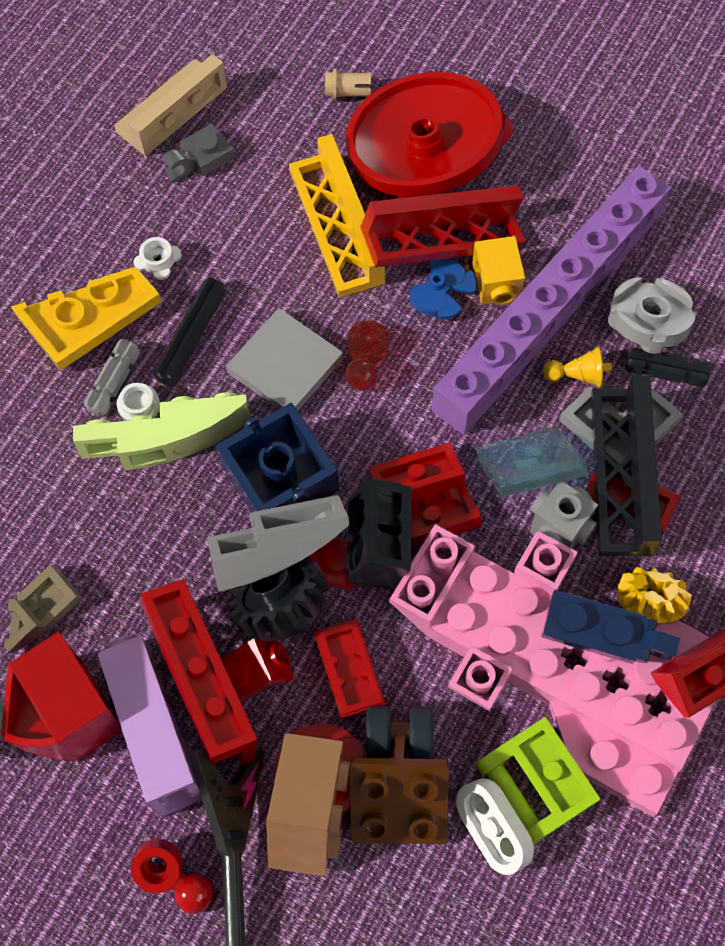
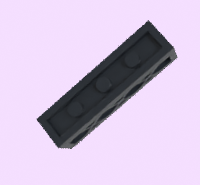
M632 375L627 389L592 388L591 391L596 504H598L599 556L653 557L662 542L650 375ZM602 402H626V416L618 424H615L603 414ZM626 425L627 434L622 430ZM603 426L609 431L605 436ZM614 436L628 447L629 455L619 465L605 453L604 446ZM628 465L630 467V474L624 470ZM605 466L612 471L608 476H606ZM616 476L631 488V497L622 506L607 494V485ZM631 505L632 515L626 511ZM608 508L614 512L609 518ZM619 517L633 529L634 543L609 542V527Z

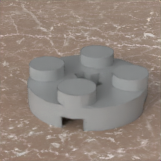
M643 277L629 279L623 282L614 293L608 317L609 325L628 340L639 344L648 353H661L665 347H671L684 341L691 332L696 313L694 314L692 311L694 303L691 296L680 286L665 279L656 278L654 284L641 283ZM656 310L659 312V315H654L648 312Z

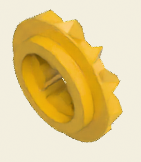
M636 567L633 573H623L617 588L618 601L625 610L647 616L646 618L655 620L657 623H670L684 617L689 610L692 597L686 591V582L674 580L672 572L663 574L658 572L655 567L650 571Z

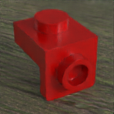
M253 638L220 658L241 704L274 684H287L294 680L290 669L291 661L289 654L279 641H262L261 638Z

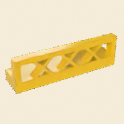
M330 134L317 138V156L290 163L289 170L337 294L341 298L385 284V266L375 268L360 228L365 216L364 210L335 139ZM322 168L325 177L319 187L303 180L301 174ZM320 199L336 204L337 209L332 218L315 211ZM333 230L349 236L350 241L344 250L328 244L327 240ZM334 257L339 259L337 263L335 262ZM348 262L362 268L364 277L344 283L340 272L345 263Z

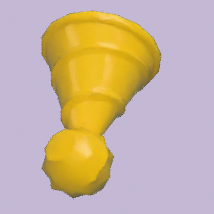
M596 347L594 350L574 358L573 361L565 365L557 360H548L544 364L542 372L544 378L550 382L559 381L565 375L568 378L571 377L583 383L586 382L602 388L603 371H612L611 362L603 363L601 350L599 347Z

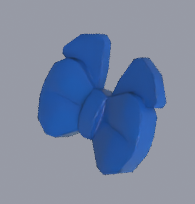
M452 259L431 260L429 265L430 276L427 282L414 285L410 289V303L417 311L424 315L437 316L438 320L452 319L460 314L461 306L448 295L449 290L452 289L471 295L475 293L477 281L472 271L465 273V269Z

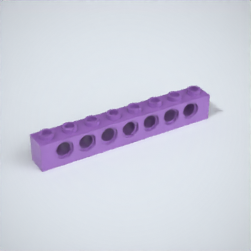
M638 165L433 388L432 411L465 435L663 214L671 186Z

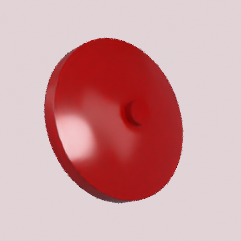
M426 72L406 76L379 88L369 95L355 110L346 130L345 142L348 156L354 171L360 179L376 190L401 197L441 194L471 181L482 173L494 160L503 141L504 126L502 112L494 94L486 86L467 76L449 72Z

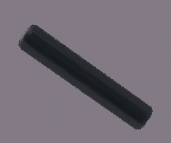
M212 277L204 280L153 371V375L158 382L167 386H173L176 383L226 293L224 284L220 280Z

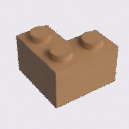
M285 733L266 820L268 868L326 877L329 858L338 860L342 829L340 828L343 806L335 805L337 791H347L350 774V762L342 761L343 741Z

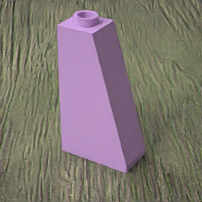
M125 635L108 643L107 649L97 653L145 801L161 817H164L202 800L189 759V752L150 649L142 635L136 637Z

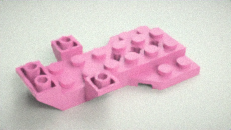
M435 524L412 561L411 571L403 576L389 602L426 636L464 657L448 684V688L488 711L491 710L508 682L548 704L563 744L586 778L655 817L678 772L683 768L714 703L690 718H684L656 684L651 675L652 671L670 660L649 655L648 663L646 664L641 662L630 664L541 637L552 592L559 590L578 553L577 551L537 530L517 564L514 573L475 553V545ZM679 620L670 623H657L655 631L680 638L676 657L709 638V636ZM571 653L576 654L580 657L579 662L583 663V666L576 665L573 670L568 669L564 666L566 658L561 657V655L569 656ZM612 676H616L622 681L620 685L624 686V689L619 688L615 693L608 691L605 688L608 682L603 680V677L610 679ZM654 699L659 700L663 703L662 708L666 709V712H661L657 717L653 716L648 712L651 705L646 704L645 700L652 702Z

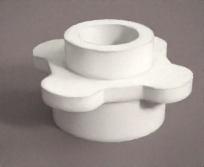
M149 238L140 246V255L134 258V266L139 271L146 270L153 273L158 280H164L170 276V268L174 262L181 259V250L177 246H171L164 238ZM157 257H161L159 261L154 260Z

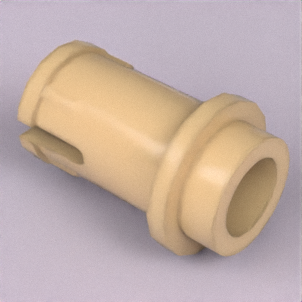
M333 68V72H325V96H332V100H336V97L359 96L367 98L371 95L370 86L355 85L371 84V72L338 73L336 68Z

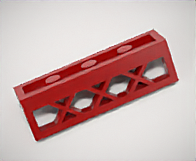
M519 185L372 201L368 206L360 228L375 268L473 255L475 242L500 238L487 230L490 225L504 224L509 237L515 236L518 249H522L526 241L515 214L522 204L524 196ZM463 229L474 235L476 239L472 242H463L451 235L453 230ZM426 233L440 242L437 246L427 247L414 238L417 234ZM390 238L401 244L402 248L400 251L383 252L379 239Z
M181 579L140 594L141 605L211 765L234 755L237 756L241 766L254 761L257 737L185 580Z

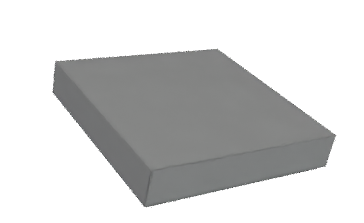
M278 308L226 365L227 373L276 408L280 409L292 402L298 411L341 363L344 357L341 350Z

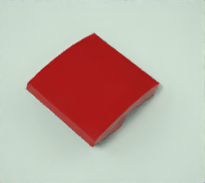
M450 442L369 467L371 478L412 487L411 549L423 545L435 524L454 535L482 527L481 515L466 486L464 470Z

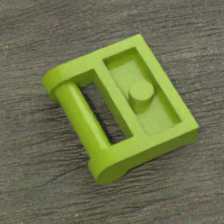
M546 717L504 743L475 764L483 777L488 776L491 781L501 788L528 831L533 845L601 800ZM514 757L552 813L539 821L504 767V764Z

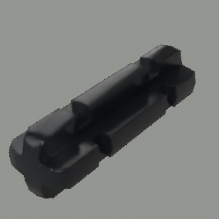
M635 347L630 349L626 360V370L628 372L642 375L643 371H647L650 377L682 383L684 379L688 380V385L705 387L710 376V365L708 363L693 360V364L687 363L688 359L663 353H656L652 356L648 355V352Z

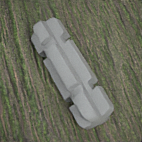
M121 339L117 342L112 351L115 356L108 358L94 383L96 389H91L84 400L86 409L95 415L104 416L108 412L112 404L109 401L110 398L117 396L131 371L128 366H133L140 355L138 346L126 339Z

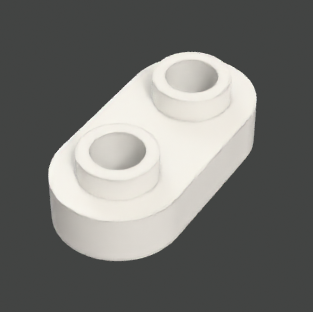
M485 778L477 779L464 785L457 794V810L489 865L495 871L505 875L514 874L529 865L534 854L532 839L501 788L495 782Z

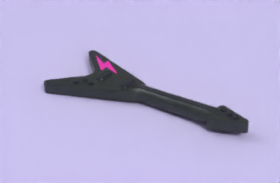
M202 749L189 752L191 766L219 854L222 856L226 946H246L242 854L246 846L265 756L262 749L255 751L254 761L240 767L230 784L226 782L215 765H211L208 756Z

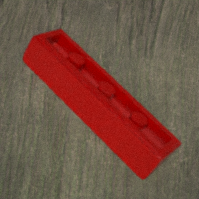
M725 629L651 672L656 684L684 718H690L725 696Z

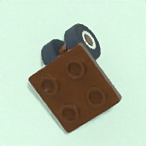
M389 706L368 707L366 720L367 758H352L350 760L352 841L354 843L446 844L448 842L449 766L446 759H433V708L430 706H413L410 709V721L391 720V709ZM391 749H395L394 758H391ZM405 749H409L410 759H405Z

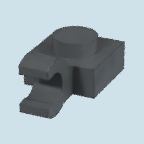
M211 123L179 141L180 149L170 150L162 156L163 161L168 166L164 169L165 173L172 182H177L195 169L203 177L234 159V148Z

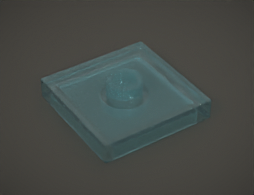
M556 427L476 448L479 464L501 497L588 476L586 461Z

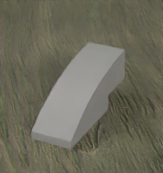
M339 495L251 512L252 528L207 537L218 591L250 584L276 574L303 560L330 542L349 526V518Z

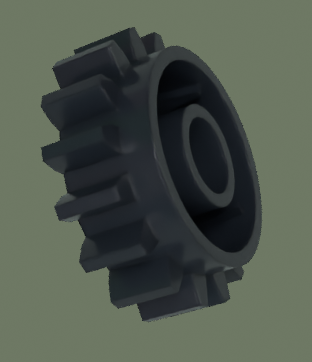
M309 556L276 574L246 584L244 587L233 589L232 594L236 599L228 602V606L232 611L230 615L239 630L245 632L249 639L255 636L261 638L262 641H278L289 638L307 628L321 612L323 604L326 602L323 593L329 590V586L325 581L326 577L316 560L311 562Z

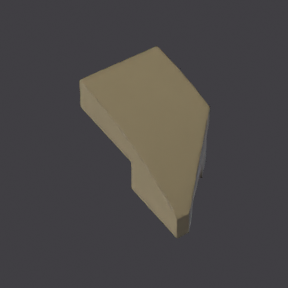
M50 564L17 595V600L9 599L8 611L12 612L9 638H5L4 648L7 652L16 653L31 643L84 599L58 567Z

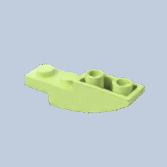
M225 392L219 393L212 398L194 399L188 396L176 397L172 401L159 402L160 418L135 416L129 419V421L109 422L100 419L87 422L86 425L73 426V442L82 459L119 456L125 471L173 462L215 445L244 426L250 419L246 394L237 395Z

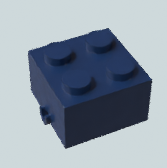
M292 402L263 419H260L258 416L249 419L244 425L245 429L215 445L222 468L250 512L326 498L340 491L337 468ZM257 423L256 427L251 428L252 424Z

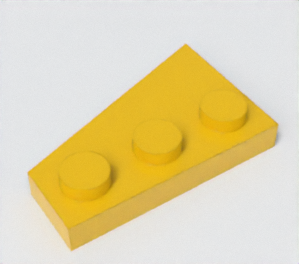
M135 266L89 281L85 288L63 294L62 290L48 294L47 300L29 306L23 302L11 306L17 318L61 371L162 301L160 294Z

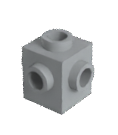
M560 480L552 492L544 489L533 503L530 511L535 513L530 533L535 535L538 530L571 549L577 542L583 546L598 524L592 520L598 504L593 502L590 494L576 485L569 486Z

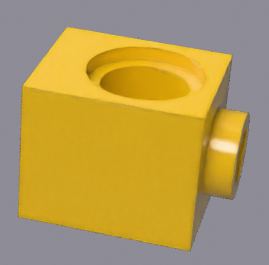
M515 236L475 242L472 265L481 305L492 303L495 305H506L512 303L523 291L525 281Z

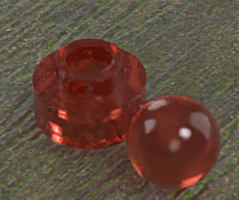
M359 322L348 333V351L354 360L346 367L345 378L351 388L357 391H366L371 389L378 380L379 373L375 363L383 360L389 351V333L378 322Z

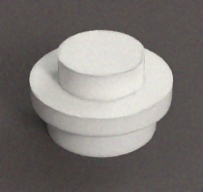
M132 383L127 385L118 396L117 409L125 421H129V419L135 416L154 418L159 411L160 400L156 391L149 385Z

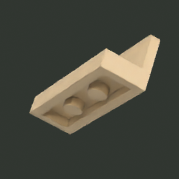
M213 54L202 63L196 59L192 60L114 125L116 133L146 157L227 88L223 62Z

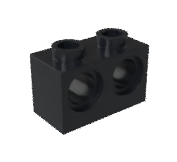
M369 478L348 499L347 582L388 589L411 571V486Z

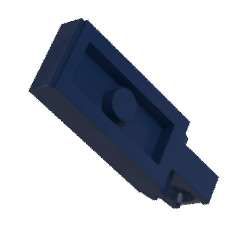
M558 590L552 592L541 635L544 639L630 664L634 662L646 664L648 663L649 655L671 660L673 657H676L680 641L679 637L655 631L657 621L646 618L647 616Z

